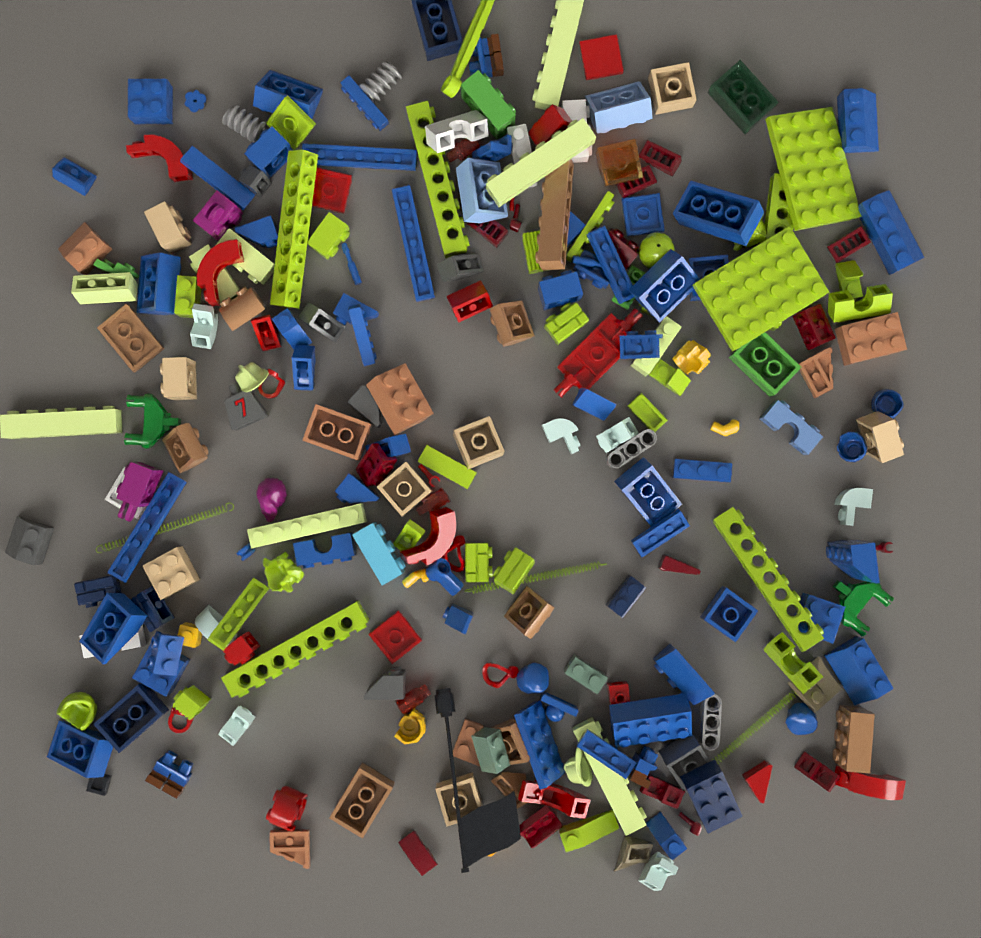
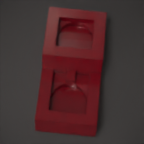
M805 751L794 766L795 769L828 792H831L841 777Z
M648 774L647 777L651 781L649 788L641 786L639 791L642 794L658 799L663 804L678 809L685 791Z
M416 831L411 832L398 842L421 876L438 865Z

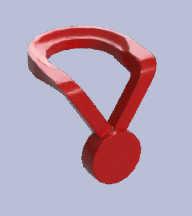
M267 369L269 372L268 376H272L279 381L277 389L273 394H266L263 392L261 384L258 386V391L264 398L271 399L279 395L285 385V381L278 377V373Z
M462 535L456 536L453 539V545L442 556L443 559L449 562L447 553L457 547L461 566L457 567L449 562L451 570L461 572L465 568L460 547L465 544L466 540Z
M492 662L486 663L482 668L485 682L495 688H500L508 678H516L519 672L516 666H509L506 669ZM488 667L500 669L506 672V675L500 682L492 681L488 677Z
M172 707L168 718L169 728L175 733L186 732L190 728L193 719H187V725L183 729H176L172 724L174 714L184 715H182V712L179 713L176 707Z

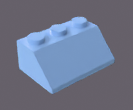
M640 81L585 96L587 106L590 109L592 125L597 134L607 133L616 128H625L635 123H644L646 120L652 119L651 98Z
M467 158L456 167L464 222L484 223L508 217L506 203L498 208L486 190L487 179L494 174H497V176L501 174L500 162Z

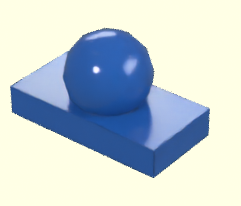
M545 691L540 696L541 701L549 704L546 709V716L549 720L558 722L563 719L565 712L575 717L577 716L579 710L576 705Z

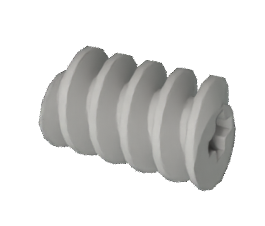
M389 61L388 63L383 62L381 64L382 68H376L377 74H370L372 80L370 78L365 79L366 85L360 84V88L373 103L374 98L379 101L381 100L378 95L379 93L386 95L384 88L391 90L390 82L395 85L397 84L395 77L400 80L402 79L399 71Z
M239 105L229 108L223 116L222 123L228 125L230 129H234L236 133H241L242 137H247L249 141L255 143L265 130L266 123L262 121L258 124V117L252 120V113L245 116L246 109H242L239 112Z

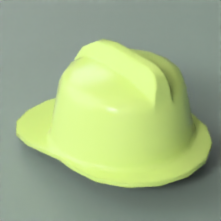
M250 362L245 366H238L240 371L236 374L235 379L241 387L240 390L250 392L265 381L269 372L254 362Z
M577 747L575 756L564 764V770L572 783L583 784L585 787H588L592 782L591 766L583 750Z

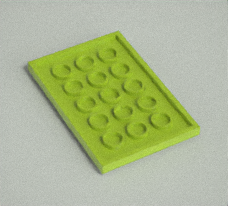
M833 107L774 115L766 118L765 121L794 230L818 227L862 217L845 152L842 149L841 137Z
M790 226L692 285L732 352L829 293V290Z

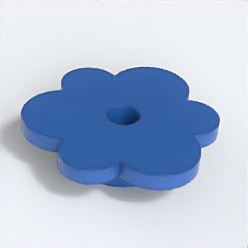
M195 90L193 93H186L185 106L189 107L191 112L195 113L205 107L206 96L204 94H200L198 90Z

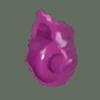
M265 478L264 481L258 484L256 496L262 514L267 522H272L277 515V510L285 502L287 492L285 485L278 478Z

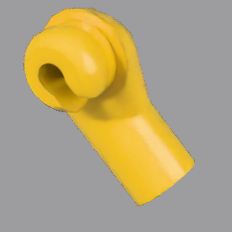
M732 419L726 425L714 421L710 430L723 436H729L739 430L740 423L735 419Z
M426 569L409 574L402 580L403 585L409 588L420 578L423 582H427L429 578L426 575Z

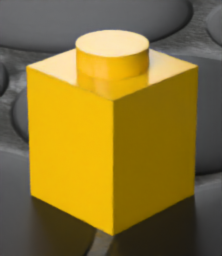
M188 622L180 624L178 635L184 637L183 645L192 648L201 645L203 634L196 625Z

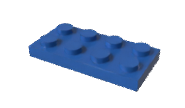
M541 700L534 701L514 714L530 757V763L539 789H545L563 776L565 770L552 735L551 727L548 724Z

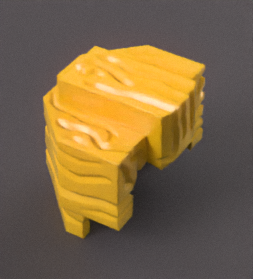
M689 340L676 352L672 359L686 375L691 371L699 374L710 363L708 358L711 355L707 348L694 340Z
M415 708L409 715L407 713L404 714L398 724L400 728L394 737L403 744L418 742L426 731L424 715Z

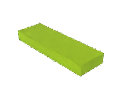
M426 445L417 461L466 489L469 488L477 472L467 469L466 466Z

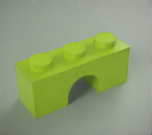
M886 284L869 286L866 289L864 298L854 302V298L848 290L829 293L828 314L833 322H844L891 313L893 293Z
M781 632L763 650L804 694L821 680L823 676L811 662L804 663L797 657L794 652L796 646Z

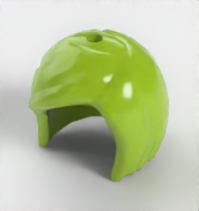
M654 232L641 242L639 257L641 262L649 269L670 249L674 251L675 247L669 236L664 233Z
M75 692L62 700L56 713L76 728L85 730L96 716L97 704L91 695L84 692Z

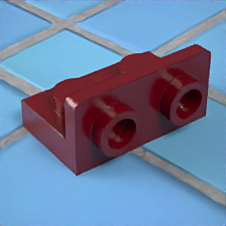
M610 228L608 230L610 238L625 270H627L639 255V246L634 241H628L624 238V234L619 229Z
M821 304L793 315L807 350H811L836 338Z
M373 443L355 470L366 486H378L393 469L397 458L395 456L387 457L380 445Z
M546 805L519 825L520 835L526 839L529 846L533 849L561 829L563 825L554 810Z

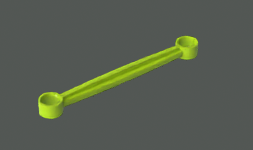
M481 0L452 71L441 87V92L450 98H453L461 87L462 81L460 79L477 45L495 0Z

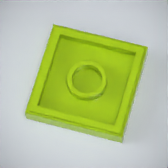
M289 96L284 97L266 122L269 127L272 126L290 144L292 150H296L316 125Z

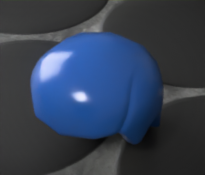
M849 431L840 436L837 451L845 461L857 462L866 455L868 446L864 437L857 432Z

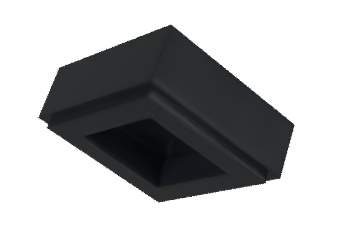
M104 774V777L89 778L86 791L105 796L109 788L111 775Z

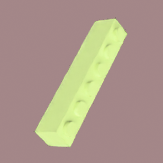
M556 0L555 9H558L556 16H552L550 25L553 28V32L548 34L546 46H549L548 52L543 53L541 64H544L543 71L539 70L537 82L540 85L539 89L534 90L532 98L535 101V108L546 110L552 104L559 106L584 0Z
M584 118L579 121L577 119L572 121L563 132L560 130L553 134L550 141L547 143L545 141L541 142L535 147V151L530 154L529 152L523 154L519 158L520 161L514 165L510 163L503 169L504 172L498 176L494 174L487 179L486 190L498 208L595 143L596 136Z
M103 406V410H96V407H84V411H77V408H64L65 412H58L57 409H45V413H38V410H26V414H19V411H7V415H0L1 438L18 439L122 433V411L115 409V406Z
M361 503L247 529L251 548L365 523L367 519L364 505Z
M593 717L572 727L578 742L587 729L603 739L600 733L603 729L599 721L595 722ZM584 752L625 835L627 836L646 826L644 819L647 816L642 807H637L635 802L638 801L634 790L629 791L627 784L630 783L628 778H623Z

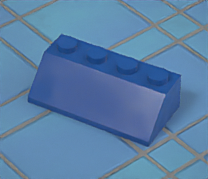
M890 190L880 193L858 205L862 216L860 220L889 275L924 258Z
M851 539L827 542V558L850 578L875 584L880 583L874 542Z

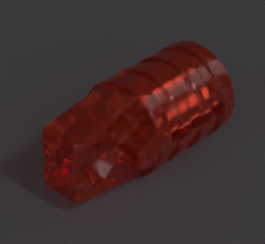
M465 138L461 142L454 144L455 148L448 152L446 157L450 163L458 158L461 161L467 158L468 155H471L473 151L479 149L480 145L477 140L471 142Z
M441 487L434 494L422 500L424 505L417 508L416 511L421 516L427 511L431 512L440 509L446 503H450L451 500Z
M424 684L419 688L410 690L405 694L404 699H397L395 702L403 715H406L412 709L421 705L431 695V692Z

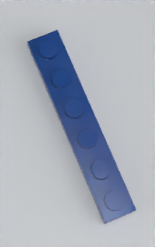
M302 143V150L318 154L317 165L416 171L417 150Z
M411 186L392 189L416 302L433 299L435 295Z
M168 472L107 573L125 583L127 582L186 485V481Z

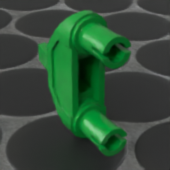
M147 393L144 396L127 395V400H134V402L126 401L127 407H144V427L142 434L125 433L124 438H132V440H124L125 445H141L145 449H149L167 431H170V426L181 425V419L171 418V413L166 411L152 393Z
M837 580L832 586L840 592L838 596L840 598L839 605L845 606L841 623L845 627L850 626L861 637L867 634L864 632L865 630L869 632L870 627L859 620L857 615L871 597H875L885 607L891 604L889 600L891 602L894 600L893 596L881 588L880 583L862 582L852 585L848 583L846 586Z

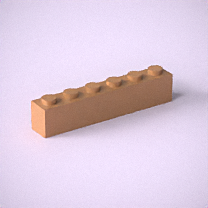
M571 159L545 176V182L542 183L544 196L540 201L542 216L539 217L540 234L537 235L539 249L535 254L536 263L540 265L542 270L565 269L574 164Z

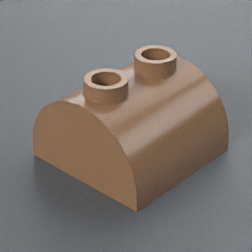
M244 286L236 292L238 295L236 298L231 300L228 297L220 303L222 307L219 308V311L232 331L265 310L263 301L252 287L247 289Z
M522 300L501 303L490 309L492 315L490 317L491 323L496 326L498 332L497 340L503 347L535 336Z
M190 423L176 426L162 439L179 473L199 465L208 458L207 447L204 444L201 445L198 440L200 437L199 431L196 428H192Z
M526 586L504 617L521 633L532 639L535 633L540 630L545 620L550 617L555 607Z
M515 718L492 727L501 731L510 765L526 763L530 760Z

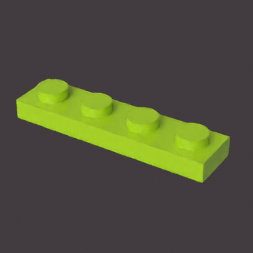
M609 191L606 193L566 255V260L572 263L574 255L579 257L584 251L581 249L584 243L589 244L590 242L586 234L592 232L595 226L597 228L600 227L604 220L602 215L605 211L609 212L615 202L612 201L613 193Z
M253 577L207 640L224 651L269 588Z

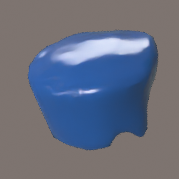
M882 389L876 392L871 401L873 412L879 411L891 418L896 417L904 406L901 395L890 389Z
M530 663L522 667L516 677L518 687L527 694L544 692L549 686L547 668L538 663Z
M796 703L791 709H788L785 723L793 734L806 735L813 733L817 729L816 712L813 713L805 703Z

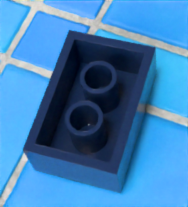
M411 0L427 61L458 53L463 40L452 0Z
M140 683L98 719L94 726L120 753L167 713L169 709L151 688Z
M715 759L680 776L700 821L708 834L743 817L726 778Z

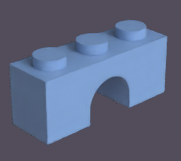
M773 401L760 417V420L773 431L779 430L785 423L790 424L794 429V437L789 444L801 454L809 455L823 437L819 434L820 430L812 424L808 425L801 414L792 412L789 409L790 406L785 401Z

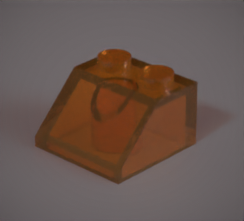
M635 139L596 149L595 154L599 172L605 186L643 178Z

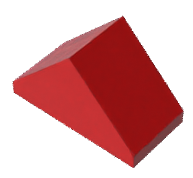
M271 315L251 319L262 351L281 347L277 327L272 321L273 317Z
M765 760L742 774L755 797L763 804L765 803L773 767L771 763Z

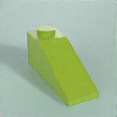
M612 809L563 825L559 832L565 851L569 852L584 847L618 830L619 826Z

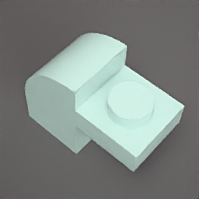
M194 304L192 308L194 324L190 332L192 346L211 349L216 337L218 315L214 314L213 306Z
M630 417L596 437L600 447L607 453L637 435L638 431Z
M559 418L542 425L549 443L563 437L570 454L579 451V440L577 436H572V433L578 431L573 422Z
M848 488L837 496L834 505H842V509L838 513L841 525L853 526L855 507L871 508L873 489Z
M208 605L195 618V625L208 639L223 616ZM237 633L230 641V643L237 637Z
M241 705L238 706L218 735L234 746L251 725L255 716L248 709Z
M656 852L645 865L638 881L653 891L662 890L667 877L676 875L678 867L674 865V861L660 852Z

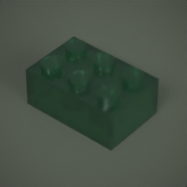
M741 59L716 80L707 92L745 135L770 114L779 103Z

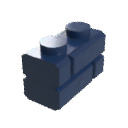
M112 575L74 584L78 605H85L86 608L98 606L97 602L103 601L107 593H122L119 579Z
M628 575L612 595L613 598H610L605 605L623 618L646 587L631 575Z
M153 586L131 599L147 615L144 623L150 633L175 618L164 599L160 600Z

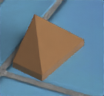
M502 772L491 780L505 796L515 790L517 809L528 803L518 800L522 781L526 780V774Z

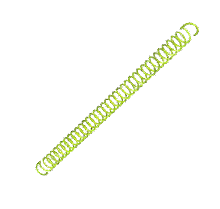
M119 539L120 546H118L117 540H115L117 547H121V540Z
M599 561L597 562V564H596V562H594V567H593L594 570H595V565H596L597 570H598V563H599Z
M791 690L792 694L789 693V696L786 695V698L783 697L784 701H783V700H780L781 703L778 702V705L775 704V707H776V708L772 707V709H773L774 711H772L771 709H769L771 713L767 712L768 716H767L766 714H764L765 718H764L763 716H761L762 720H761V719H758L759 722L756 721V724L753 723L754 727H753V726H750L751 729L748 728V731H749V732H747V731L745 730L746 735H745L744 733H742V735L744 736V738H743L741 735H739V737L741 738V740H740L739 738H737L738 742H737L736 740H734L735 744L731 742L732 746H731V745H728L729 748L726 747V750H727V751H725V750L723 749V752H724L725 754H723L722 752H720L721 755H722V757H721L719 754H717L718 757H719V759L715 756L716 761L718 762V760H719L720 762H722L721 758L725 760V758L723 757V755H724L725 757H727L726 753L729 754V755H730L729 751H731V752L733 753V751H732V749H731L730 747H732L734 750H736L735 747L733 746V744L738 748V745L736 744V742H737L739 745H741V743L739 742V740H740L742 743H744V741L742 740V738L747 741V739L745 738V736H746L747 738H749L748 734L751 735V736H752L751 732H753V733L755 734V732H754L753 729H755L756 731H758L755 726H757L759 729H760V727H759L758 723H759L761 726H763L762 723L760 722V720H761L764 724H766L765 721L763 720V718H764L767 722H769L768 719L766 718V716H767L769 719H771V717L769 716V714H770L771 716H773V717H774V715L772 714V712L777 715V713L775 712V710H777L778 712H780L777 707H779V708L782 710V708H781V706H780L779 704H781V705L785 708V706H784V704L782 703V701H783L786 705H788V704H787V702L785 701V699H786L789 703H791V702L789 701L788 697H789L791 700H793L792 697L790 696V694H791L794 698H796L795 695L793 694L794 691ZM794 692V693H795V692ZM795 693V694H796V693ZM796 694V695H797V694ZM712 759V760H714V759ZM719 762L717 764H719Z

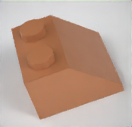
M84 222L58 250L78 272L88 275L96 267L93 265L96 259L102 261L112 248Z

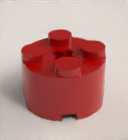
M284 786L281 790L277 789L273 796L275 803L267 812L266 820H269V823L292 832L296 828V825H294L295 820L300 821L307 803V800L304 798L308 794L289 786Z

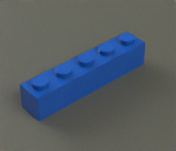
M350 75L340 82L341 90L349 95V99L357 104L356 107L360 112L363 111L365 113V118L372 121L375 129L378 128L381 131L389 124L388 119Z
M360 304L349 306L348 310L363 365L375 364L377 356L372 350L374 348L373 341L369 339L371 334L370 330H367L366 327L368 326L367 319H364L363 316L365 314L364 307H361Z

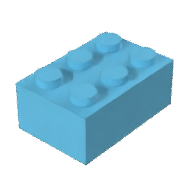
M374 522L352 536L383 586L403 574L406 565L400 557L397 558L394 551L396 548L392 541H387L385 538L386 531L382 524Z

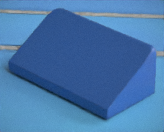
M65 157L52 168L54 179L84 196L89 192L97 178L96 175Z
M585 388L579 389L572 404L602 421H605L616 407L615 403Z

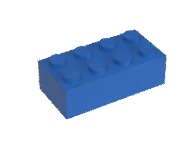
M694 181L689 182L673 212L679 225L747 246L764 214L758 200Z
M686 693L609 705L611 731L615 748L692 736V711Z

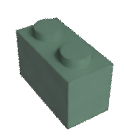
M573 654L564 668L566 675L597 695L608 679L606 674Z
M484 727L471 735L481 771L498 774L510 766L500 729Z

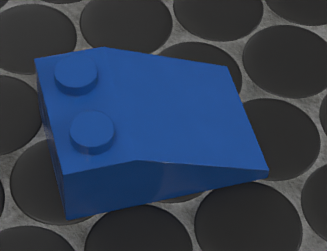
M644 457L614 481L651 527L682 505L656 469Z
M107 593L79 642L102 664H106L139 631L147 615L124 593Z
M59 720L47 758L85 778L104 777L113 746L101 732L88 728L80 730L69 722Z

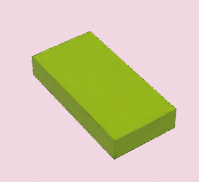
M640 393L627 406L648 429L654 432L668 421L643 393Z

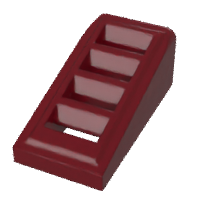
M647 140L638 158L672 177L682 162L680 155ZM653 148V152L651 153L650 157H648L647 154L649 153L650 149ZM659 152L660 155L658 156L657 160H654L656 154ZM664 156H666L667 158L665 162L662 164L661 161L663 160Z
M649 165L615 180L622 198H626L657 183ZM644 172H647L650 181L647 182L643 174ZM638 175H640L643 184H640L637 178ZM631 178L634 179L637 185L636 187L633 186L630 180ZM625 181H627L630 187L628 190L624 184Z
M495 220L488 221L489 224L484 230L481 229L484 223H479L478 226L472 222L467 223L468 226L496 248L509 234V231ZM491 226H494L495 228L492 230V232L490 234H487L486 232L491 228ZM500 231L499 235L494 239L493 235Z
M860 226L827 248L835 262L838 263L868 245L871 241L862 226ZM856 233L858 234L863 243H858L857 239L854 236ZM848 238L852 239L856 246L855 248H852L847 240ZM843 241L849 249L847 253L841 245ZM835 246H838L841 253L843 254L842 256L839 257L836 250L834 249Z
M665 554L662 555L657 567L663 571L700 575L701 573L700 569Z

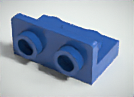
M507 134L498 140H492L488 144L480 146L479 149L472 152V159L496 162L510 155L513 148L512 135Z
M656 330L645 331V335H638V331L626 332V335L620 336V359L660 358L659 338H663V334H657Z

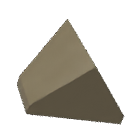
M624 835L614 872L638 863H648L653 844Z

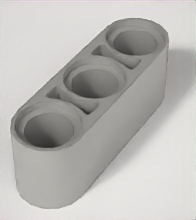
M650 429L641 431L610 452L606 457L607 465L610 468L623 466L653 446L657 440L656 433ZM644 433H648L652 437L649 444L645 443L642 439ZM628 444H633L636 447L634 454L627 452L626 447ZM613 454L620 457L618 465H613L610 461Z
M716 693L711 696L716 698L714 705H707L709 699L707 698L701 701L699 741L709 751L717 749L720 743L722 700ZM713 716L715 719L713 724L707 725L706 719ZM713 736V741L710 744H705L706 737Z

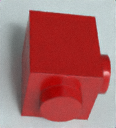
M627 681L607 683L609 705L630 702Z

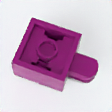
M216 190L193 221L216 241H219L229 228L232 229L234 225L237 226L241 222L243 213L232 201Z
M130 462L125 467L124 480L118 485L116 493H118L116 499L123 501L118 518H125L126 521L130 522L134 518L138 507L149 505L154 497L163 470L143 462Z

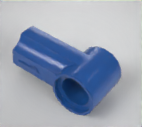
M443 558L438 559L426 568V575L431 581H438L454 596L462 589L464 584L450 571L451 567L447 560Z

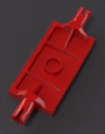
M636 308L623 320L617 319L611 313L557 367L565 375V378L553 389L557 393L563 388L558 394L559 397L562 398L573 386H576L578 389L585 388L589 390L620 359V336H624L626 332L631 331V328L643 317L641 313L635 318L633 317L638 312Z

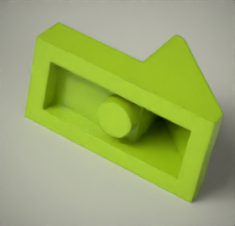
M856 261L836 263L835 268L840 291L848 290L854 299L863 297L860 277L863 276V272Z
M659 359L649 374L650 377L678 396L682 395L691 382L679 368L675 369Z
M410 519L393 544L401 551L415 547L424 535L425 530Z

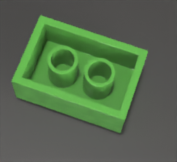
M477 70L461 84V98L472 111L477 110L487 118L488 130L496 140L507 134V127L515 126L516 110L510 103L507 104L503 100L504 96L498 88L494 89L492 87L491 80L485 73L482 75Z
M766 332L741 346L728 357L769 397L776 395L802 368Z

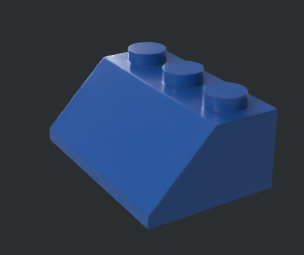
M269 70L255 85L253 106L261 111L274 113L284 97L289 96L312 119L323 89Z
M863 88L843 89L837 96L838 128L843 151L845 153L878 152L876 94Z
M670 249L629 289V292L660 323L694 290L692 285L700 279L680 254Z
M164 253L141 256L136 313L174 315L177 275L181 271V257Z
M855 636L824 655L853 705L878 699L894 689L864 638Z
M671 644L653 658L656 662L654 667L661 674L665 672L669 677L667 679L669 684L674 689L678 687L682 691L680 694L686 693L688 701L693 705L715 694Z

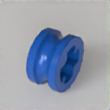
M249 543L236 554L242 557L241 560L244 561L256 550L255 548L252 549Z

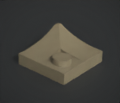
M819 656L811 664L821 673L823 678L806 693L803 694L791 680L787 683L813 713L817 712L842 690Z

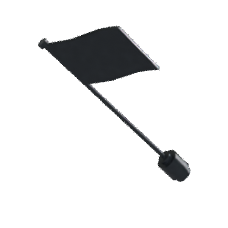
M451 688L436 690L434 698L436 714H440L441 718L445 717L463 865L461 873L469 872L467 867L485 856L512 846L521 839L515 790L500 800L478 807L463 817L460 816L449 717L452 716V712L456 711L454 694L451 693Z

